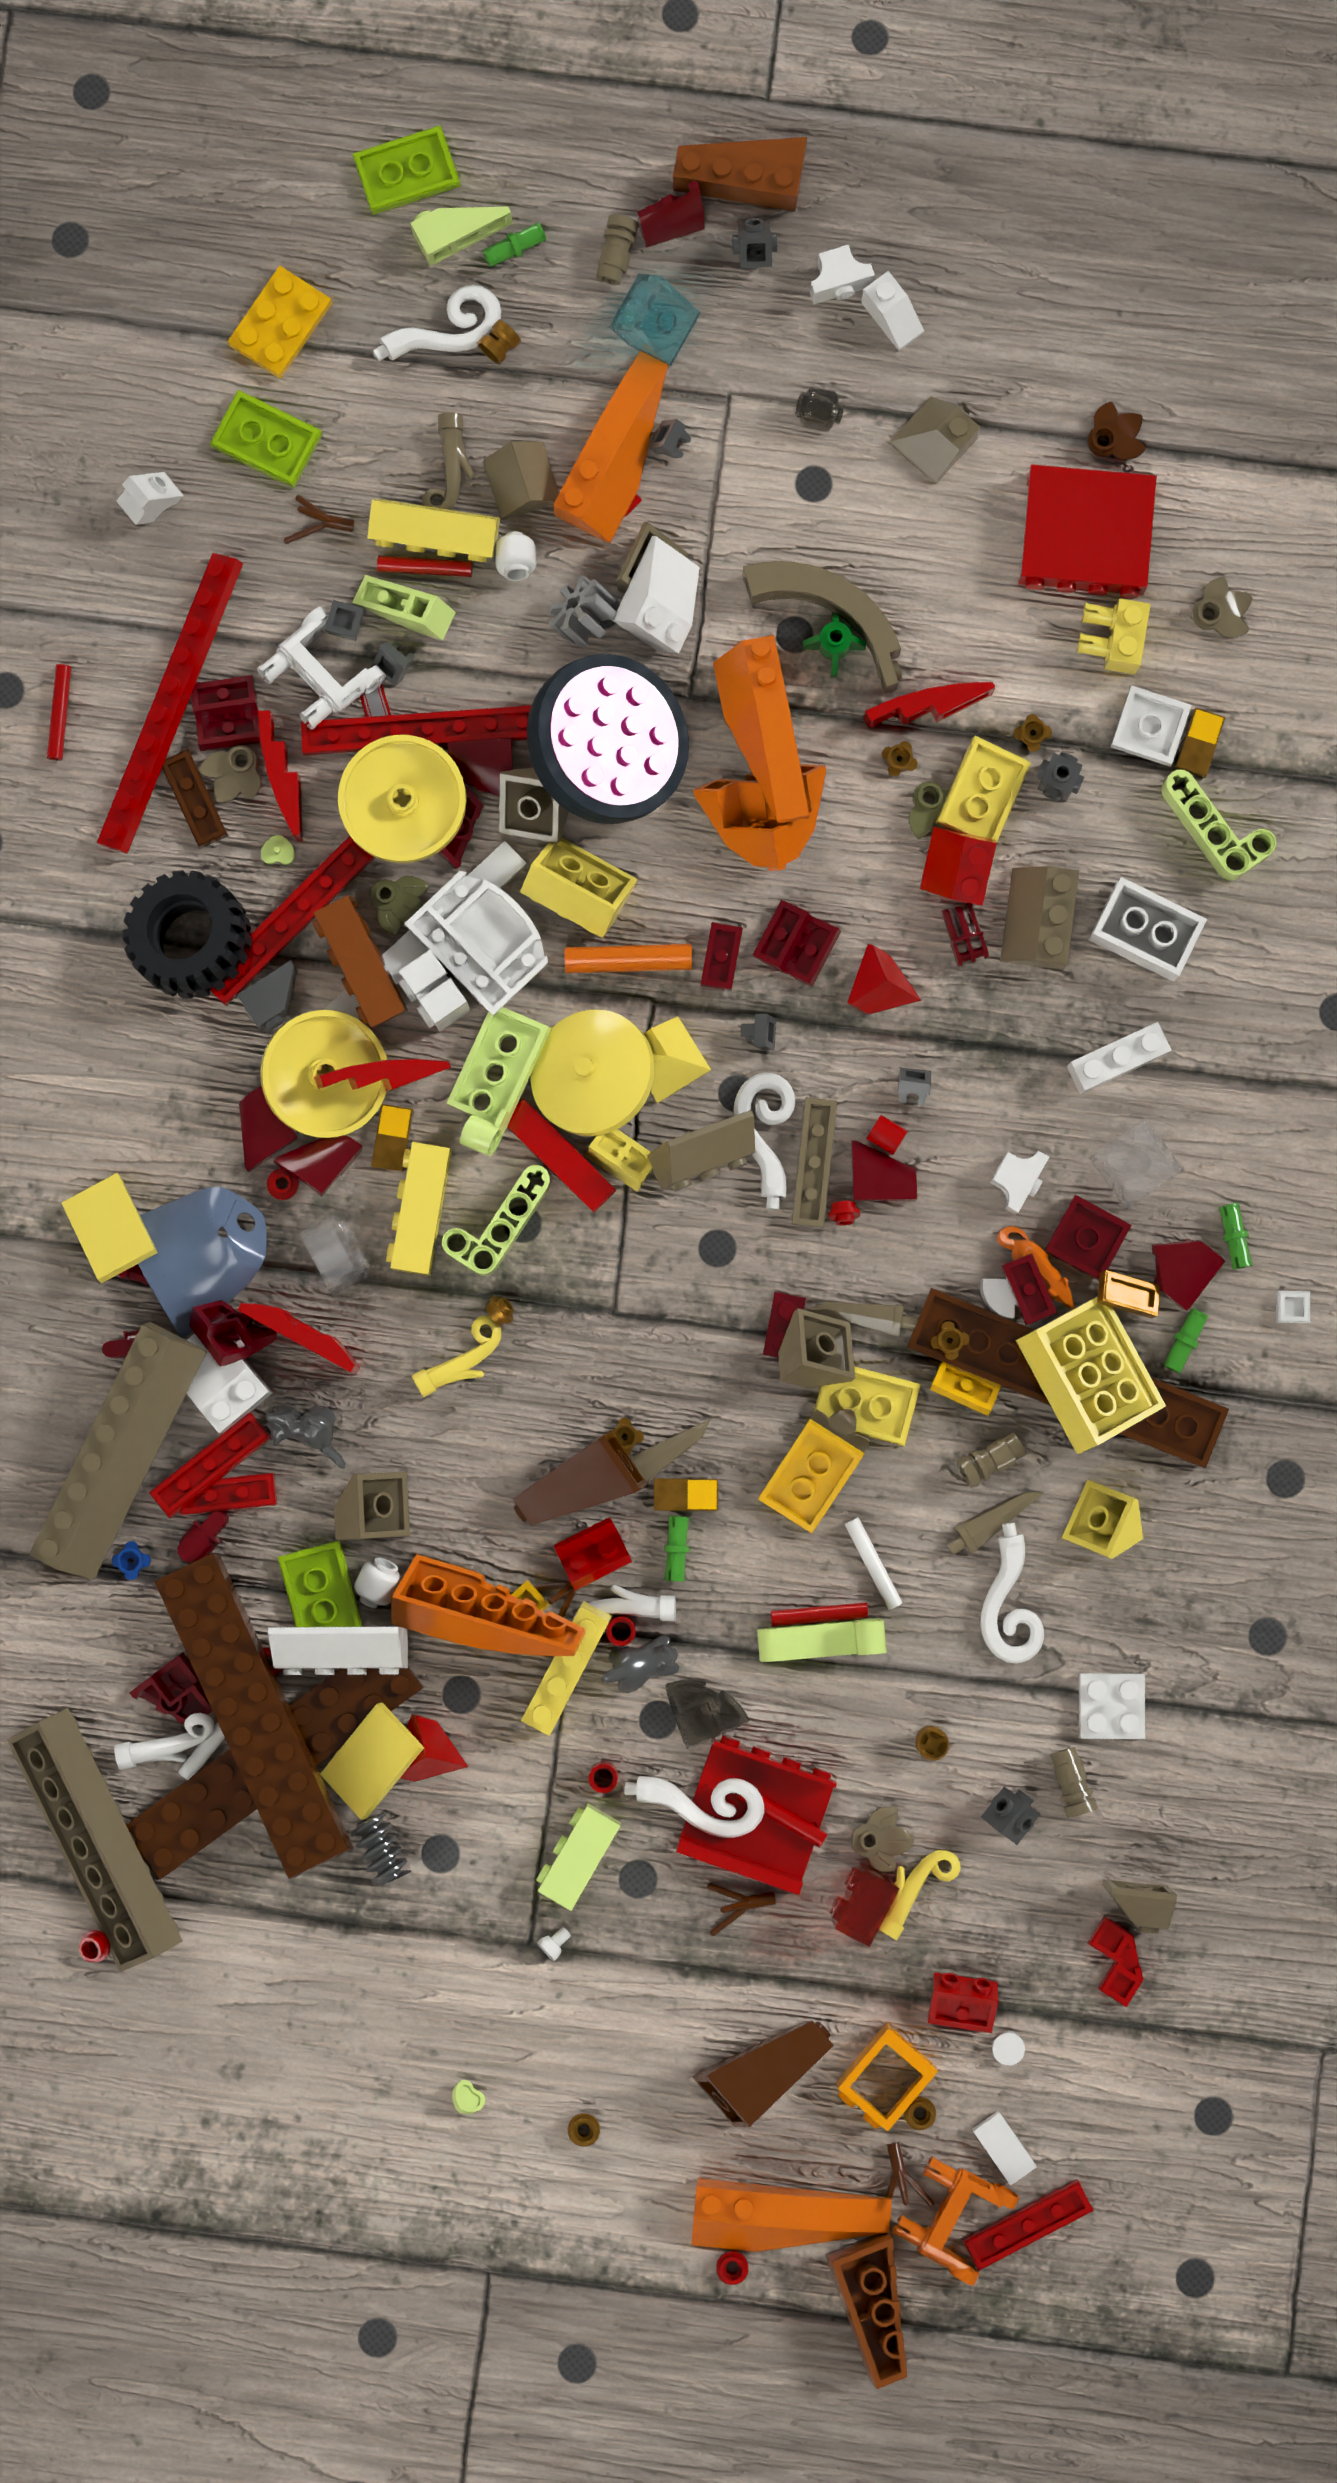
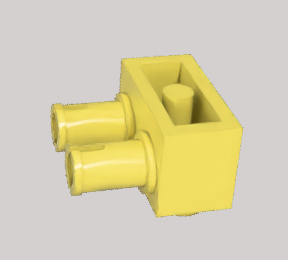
M1119 598L1117 604L1112 608L1085 602L1082 623L1109 626L1111 632L1108 638L1080 633L1077 654L1082 653L1104 657L1106 661L1104 669L1136 674L1141 666L1151 603Z

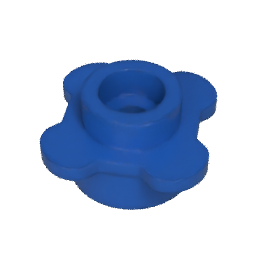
M134 1541L127 1542L125 1549L112 1558L113 1566L118 1567L124 1572L125 1578L128 1580L136 1579L138 1572L143 1567H148L151 1563L150 1556L143 1554L138 1549V1544ZM131 1557L134 1559L133 1564H130L128 1561Z

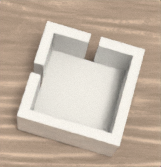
M431 949L399 970L402 980L398 982L411 1003L416 999L420 1003V1006L416 1009L429 1028L435 1025L438 1031L441 1032L471 1011L466 999L452 979L446 976L447 972Z

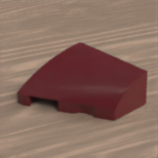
M697 181L688 184L690 192L681 197L669 194L659 202L637 212L639 229L646 248L705 229L703 205Z

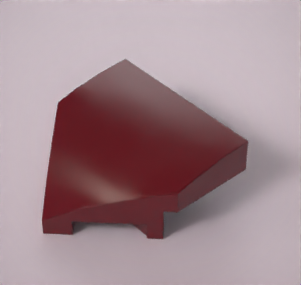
M1183 1239L1184 1241L1152 1244V1254L1155 1255L1156 1263L1154 1284L1159 1285L1160 1291L1182 1310L1188 1311L1225 1263V1260L1200 1240Z

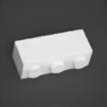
M1156 1022L1071 1061L1066 1067L1081 1095L1164 1057L1172 1050L1159 1023Z

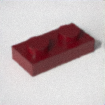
M711 923L700 986L732 991L743 927Z
M1032 1253L1001 1266L1025 1325L1057 1313Z
M774 1292L763 1355L779 1358L778 1352L792 1315L797 1308L804 1310L806 1298Z

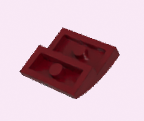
M253 675L195 684L191 697L200 751L260 743L259 710Z
M781 900L752 956L772 968L813 987L841 930L811 916L808 911Z

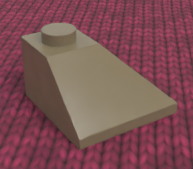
M931 396L889 441V444L936 485L978 439L981 427L959 407Z
M533 767L502 771L500 773L499 833L559 843L569 811L558 804L545 790Z
M797 1308L792 1315L778 1352L780 1381L805 1388L852 1382L855 1379L850 1322Z
M407 1472L353 1474L334 1507L335 1539L351 1540L410 1536Z
M1103 1879L1102 1886L1135 1926H1140V1932L1159 1934V1929H1169L1177 1901V1894L1168 1886Z

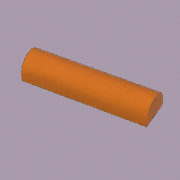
M692 945L568 947L564 949L565 973L692 970Z

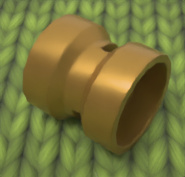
M498 319L492 326L491 333L484 335L477 342V345L491 361L500 365L507 358L506 353L510 349H515L520 344L521 339L507 323Z
M926 1726L919 1730L915 1738L916 1749L927 1760H940L949 1750V1738L938 1727Z

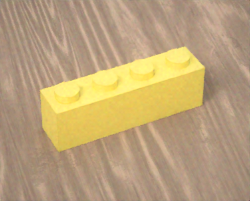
M376 498L371 502L367 539H374L375 545L394 548V543L406 544V550L424 553L425 548L437 549V555L456 557L457 552L468 554V560L487 562V557L492 558L495 556L500 517Z
M412 1142L411 1149H405L403 1168H407L406 1180H400L397 1192V1199H402L400 1212H394L392 1230L397 1232L395 1243H389L386 1262H391L390 1268L392 1270L431 1276L452 1155L450 1148Z
M583 1601L573 1623L586 1629V1634L575 1656H554L521 1720L522 1722L550 1736L612 1617L611 1615Z

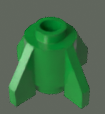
M832 613L831 623L826 624L819 635L803 640V650H818L819 648L820 653L826 659L831 660L830 678H837L838 660L843 659L849 650L865 651L866 641L852 635L850 629L845 624L839 622L838 613ZM831 638H837L838 642L832 641Z

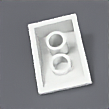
M652 536L613 621L656 651L679 654L692 627L700 567L657 536Z
M195 1334L187 1340L207 1351L187 1394L219 1434L226 1432L273 1393L245 1358L220 1367Z

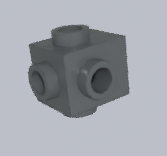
M754 218L748 219L744 223H738V235H732L733 255L739 254L741 269L772 267V252H777L776 232L771 233L769 221Z
M1061 752L1058 755L1053 753L1050 761L1044 759L1036 777L1040 778L1041 781L1037 790L1042 791L1043 795L1052 800H1063L1066 802L1071 792L1077 794L1081 787L1084 776L1079 773L1083 765L1077 763L1078 759L1070 754ZM1057 771L1067 775V777L1060 778L1057 775Z
M1004 1786L992 1799L991 1804L981 1818L1018 1845L1025 1834L1032 1829L1040 1813L1031 1807L1034 1800L1020 1789L1014 1794Z

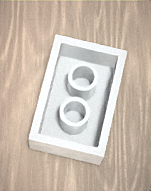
M1121 877L1115 884L1088 940L1174 982L1180 976L1207 919Z

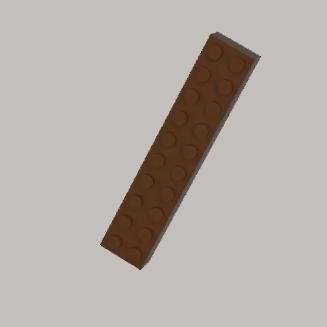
M211 1553L154 1581L288 1879L300 1876L353 1850L352 1843L270 1663L263 1652L264 1650L221 1556Z

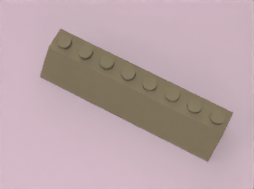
M152 1322L141 1326L29 1556L59 1571L93 1580L96 1578L207 1353L206 1350Z
M69 1708L6 1739L99 1930L106 1935L110 1942V1952L119 1971L122 1972L153 1959L183 1942L178 1926L172 1920L165 1906L163 1895L158 1891L150 1875V1869L143 1861L135 1845V1838L129 1832L121 1816V1810L114 1802L107 1788L106 1779L100 1773L93 1759L92 1751L86 1745L79 1731L78 1723L72 1716Z

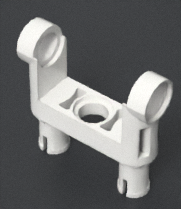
M318 607L308 614L302 622L301 628L278 645L277 653L264 664L257 667L258 674L262 679L266 676L265 682L271 684L273 680L288 668L294 669L320 698L299 714L305 724L309 722L307 727L312 730L331 713H340L363 693L370 694L386 678V674L375 665L368 670L366 668L363 669L342 687L305 647L322 634L321 630L326 626L329 616L323 607Z

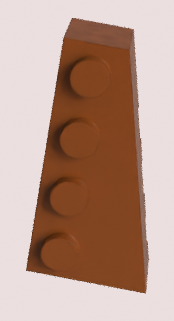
M807 137L678 146L673 173V191L688 193L690 192L688 184L697 181L701 196L796 211L806 154Z
M347 895L313 912L316 920L312 921L319 937H326L331 947L327 950V953L334 967L340 965L345 975L341 979L345 990L349 996L354 994L360 1005L356 1007L359 1018L364 1025L369 1023L371 1028H374L408 1011L392 975L384 968L386 964L379 948L369 938L371 931L366 921L355 910L359 907L355 898Z
M888 2233L873 2235L825 2255L869 2380L876 2389L907 2377L904 2340L900 2321V2301L898 2300L896 2284L897 2273L896 2266L894 2265L893 2237Z

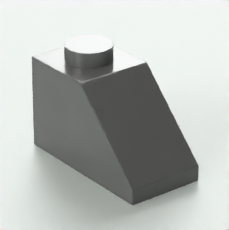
M291 960L237 995L261 1031L266 1028L268 1031H271L284 1022L283 1017L289 1012L298 971Z

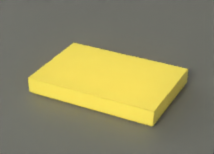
M972 737L935 823L949 830L995 839L997 842L1031 762L982 738Z
M118 1172L61 1203L101 1284L158 1253Z
M854 1366L855 1379L852 1382L820 1386L814 1412L819 1410L830 1418L839 1410L852 1409L857 1420L854 1433L905 1446L921 1384Z
M377 1703L320 1775L361 1820L367 1819L424 1747L384 1703Z

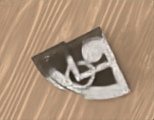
M680 1680L665 1685L669 1703L686 1749L700 1745L749 1722L750 1720L746 1712L730 1694L724 1690L717 1693L705 1688V1682Z

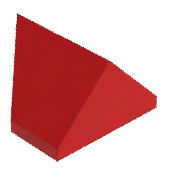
M868 944L847 1004L864 1014L870 1015L922 1001L892 957L876 946Z
M411 1714L407 1729L424 1749L399 1779L416 1782L468 1767L438 1721Z

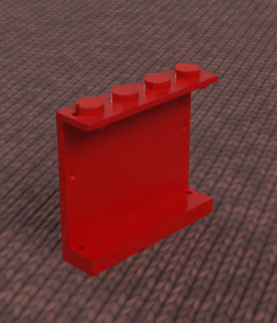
M1031 464L1027 474V486L1029 487L1022 568L1018 584L1026 585L1025 587L1031 590H1042L1044 586L1056 587L1057 591L1063 593H1073L1076 589L1088 590L1089 594L1095 596H1103L1107 592L1120 593V597L1129 599L1143 595L1148 587L1157 476Z
M722 1735L721 1740L713 1739L692 1800L700 1809L710 1816L721 1820H736L743 1817L747 1811V1804L736 1798L737 1793H729L725 1797L727 1803L736 1807V1813L733 1817H723L717 1814L711 1804L713 1789L721 1781L738 1778L751 1783L758 1789L760 1794L820 1829L833 1788L837 1786L836 1780L831 1779L832 1773L814 1767L813 1772L801 1769V1762L784 1756L781 1762L770 1758L771 1752L760 1747L753 1746L751 1751L739 1747L741 1741ZM763 1815L761 1822L753 1831L735 1838H721L709 1835L685 1821L676 1852L799 1895L803 1886L802 1879L814 1844Z

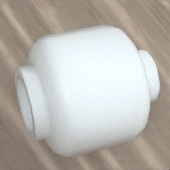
M517 531L509 532L501 537L495 545V563L498 573L510 581H522L528 578L535 571L537 564L534 541Z
M375 1558L374 1561L365 1562L354 1585L356 1593L360 1596V1601L371 1608L390 1604L391 1597L401 1582L398 1567L384 1558Z

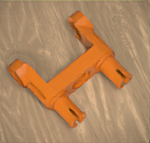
M931 2156L928 2160L929 2166H925L923 2175L947 2187L948 2192L930 2227L924 2228L901 2214L897 2219L899 2223H895L892 2234L916 2245L920 2254L949 2269V2273L962 2282L974 2286L980 2272L967 2264V2259L944 2247L971 2193L982 2197L1000 2208L1003 2205L1013 2210L1020 2197L1001 2184H991L964 2168L956 2170Z

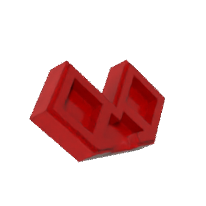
M1104 1915L1088 1941L1090 1946L1114 1960L1098 1989L1127 2008L1144 1980L1136 1951L1135 1939L1130 1931Z

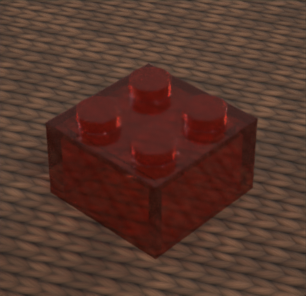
M861 1862L858 1868L852 1867L844 1882L847 1885V1890L843 1898L840 1896L836 1897L829 1913L832 1914L831 1920L834 1929L870 1947L900 1888L896 1880Z

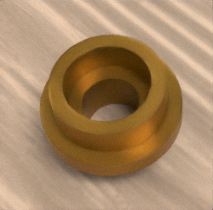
M496 1295L489 1299L490 1303L485 1308L491 1319L499 1326H502L504 1323L510 1324L514 1320L512 1315L514 1308L505 1297L499 1298Z
M918 2096L904 2112V2118L911 2128L925 2130L934 2123L936 2109L928 2098ZM918 2107L926 2110L922 2118L914 2116V2110Z
M580 2113L570 2120L568 2136L575 2145L587 2147L594 2144L599 2138L600 2124L593 2115ZM587 2124L590 2127V2132L586 2135L580 2134L578 2131L579 2125Z

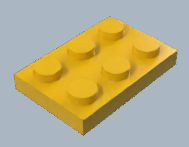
M279 265L227 341L228 345L281 379L333 304L332 299Z
M809 1419L759 1495L758 1500L808 1532L813 1533L855 1470L864 1453L812 1419Z

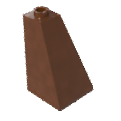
M611 1431L513 1498L516 1503L514 1510L523 1522L528 1520L530 1525H534L634 1494L648 1484Z
M813 2020L804 2021L697 2072L692 2078L734 2127H751L834 2045L828 2039L831 2036L829 2031L820 2022L814 2023Z

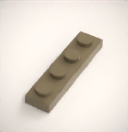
M805 1098L792 1225L824 1228L837 1101Z

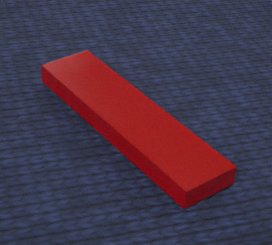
M250 1412L151 1490L149 1494L167 1517L171 1519L268 1442L271 1437Z
M1078 2179L962 2240L977 2270L980 2271L1094 2210Z

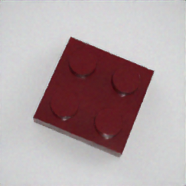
M1075 1194L1044 1251L1099 1281L1100 1273L1108 1270L1132 1225Z

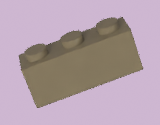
M1050 866L1012 869L1000 962L1063 970L1067 966L1080 870Z
M749 1110L668 1140L648 1154V1159L661 1190L673 1187L674 1192L691 1186V1180L701 1177L702 1181L719 1175L718 1169L728 1166L731 1171L746 1165V1158L755 1153L753 1112Z

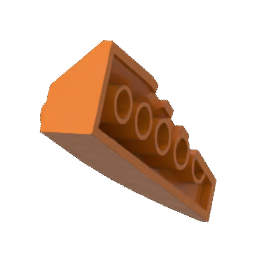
M642 351L638 353L596 423L553 504L555 517L609 544L611 543L639 490L668 364Z
M770 635L743 640L713 662L724 721L732 731L740 752L742 751L748 762V767L753 777L755 776L776 822L779 824L808 819L809 811L775 637Z
M418 1554L414 1557L391 1597V1624L449 1642L485 1650L537 1656H575L586 1634V1629L552 1611L545 1613L537 1609L535 1602L527 1598L522 1601L511 1595L510 1589L501 1584L496 1587L486 1582L485 1576L476 1571Z
M698 2178L691 2245L760 2252L889 2233L892 2198Z

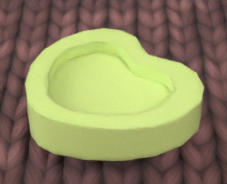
M275 835L269 838L263 845L261 858L268 865L275 863L290 865L294 861L295 852L291 843L285 837Z
M461 2080L454 2086L452 2099L455 2109L459 2113L474 2114L483 2108L485 2104L484 2094L475 2090L470 2081Z

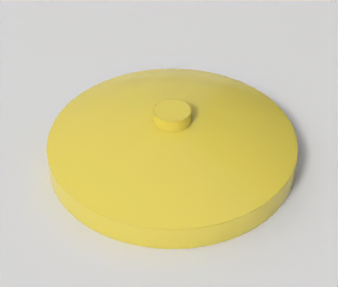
M393 735L371 742L351 759L340 780L338 807L348 834L361 849L383 861L412 863L437 854L455 837L461 827L466 811V790L456 763L442 748L421 737Z
M593 1009L580 1011L564 1018L551 1028L530 1075L533 1097L543 1115L566 1132L580 1136L604 1135L627 1124L644 1106L653 1085L654 1057L650 1044L644 1034L625 1017L607 1010Z
M334 1010L307 1012L283 1024L268 1042L260 1069L263 1094L273 1113L280 1121L294 1131L316 1138L343 1136L361 1128L376 1114L387 1092L384 1084L380 1080L352 1090L349 1080L346 1079L318 1089L314 1076L348 1066L387 1060V1057L376 1035L357 1018Z

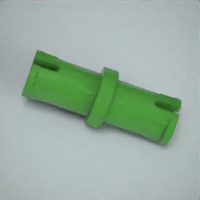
M537 222L520 232L507 234L506 238L483 249V255L489 267L492 268L513 256L516 258L523 256V251L546 241V235L540 223Z
M1233 1203L1226 1205V1207H1219L1225 1230L1223 1240L1228 1243L1232 1270L1253 1266L1246 1240L1249 1234L1248 1230H1244L1240 1204Z
M1191 1308L1180 1332L1175 1333L1173 1337L1175 1342L1163 1365L1164 1367L1178 1374L1181 1373L1192 1349L1196 1350L1199 1344L1196 1341L1209 1317L1208 1315Z
M669 1516L668 1545H664V1551H667L664 1580L685 1582V1559L690 1547L686 1546L689 1517Z

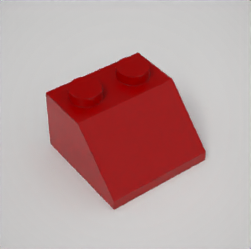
M933 826L920 889L952 900L983 906L997 845L996 840Z

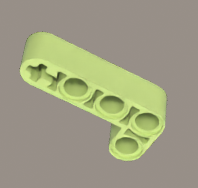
M1173 771L1162 785L1164 799L1223 879L1229 881L1240 878L1263 862L1275 850V836L1266 829H1257L1239 841L1188 771ZM1174 783L1176 785L1182 783L1184 788L1174 791L1172 786ZM1189 795H1192V797L1184 805L1182 803L1184 798L1187 799ZM1189 807H1200L1203 810L1204 817L1202 819L1193 818L1190 815ZM1215 831L1219 833L1222 837V844H1212L1208 839V832ZM1254 839L1262 840L1266 845V852H1257L1252 846V841ZM1228 857L1237 858L1241 865L1240 870H1231L1226 864V859Z
M539 1165L527 1167L480 1239L478 1240L460 1228H452L442 1238L444 1251L476 1274L481 1276L493 1274L551 1186V1178L548 1171ZM541 1173L544 1185L542 1187L536 1185L533 1188L531 1194L536 1196V1198L532 1201L527 1194L519 1192V1190L523 1187L525 1191H528L531 1186L529 1176L533 1175L536 1177ZM522 1199L527 1202L528 1208L523 1215L516 1216L511 1213L510 1205L514 1200ZM506 1226L509 1228L510 1236L507 1241L496 1242L493 1239V1231L496 1227ZM461 1235L465 1238L466 1245L463 1250L459 1252L450 1250L449 1240L452 1236ZM482 1252L490 1253L493 1258L491 1266L487 1269H479L475 1264L477 1255Z
M882 1618L757 1629L760 1662L887 1653L884 1619Z

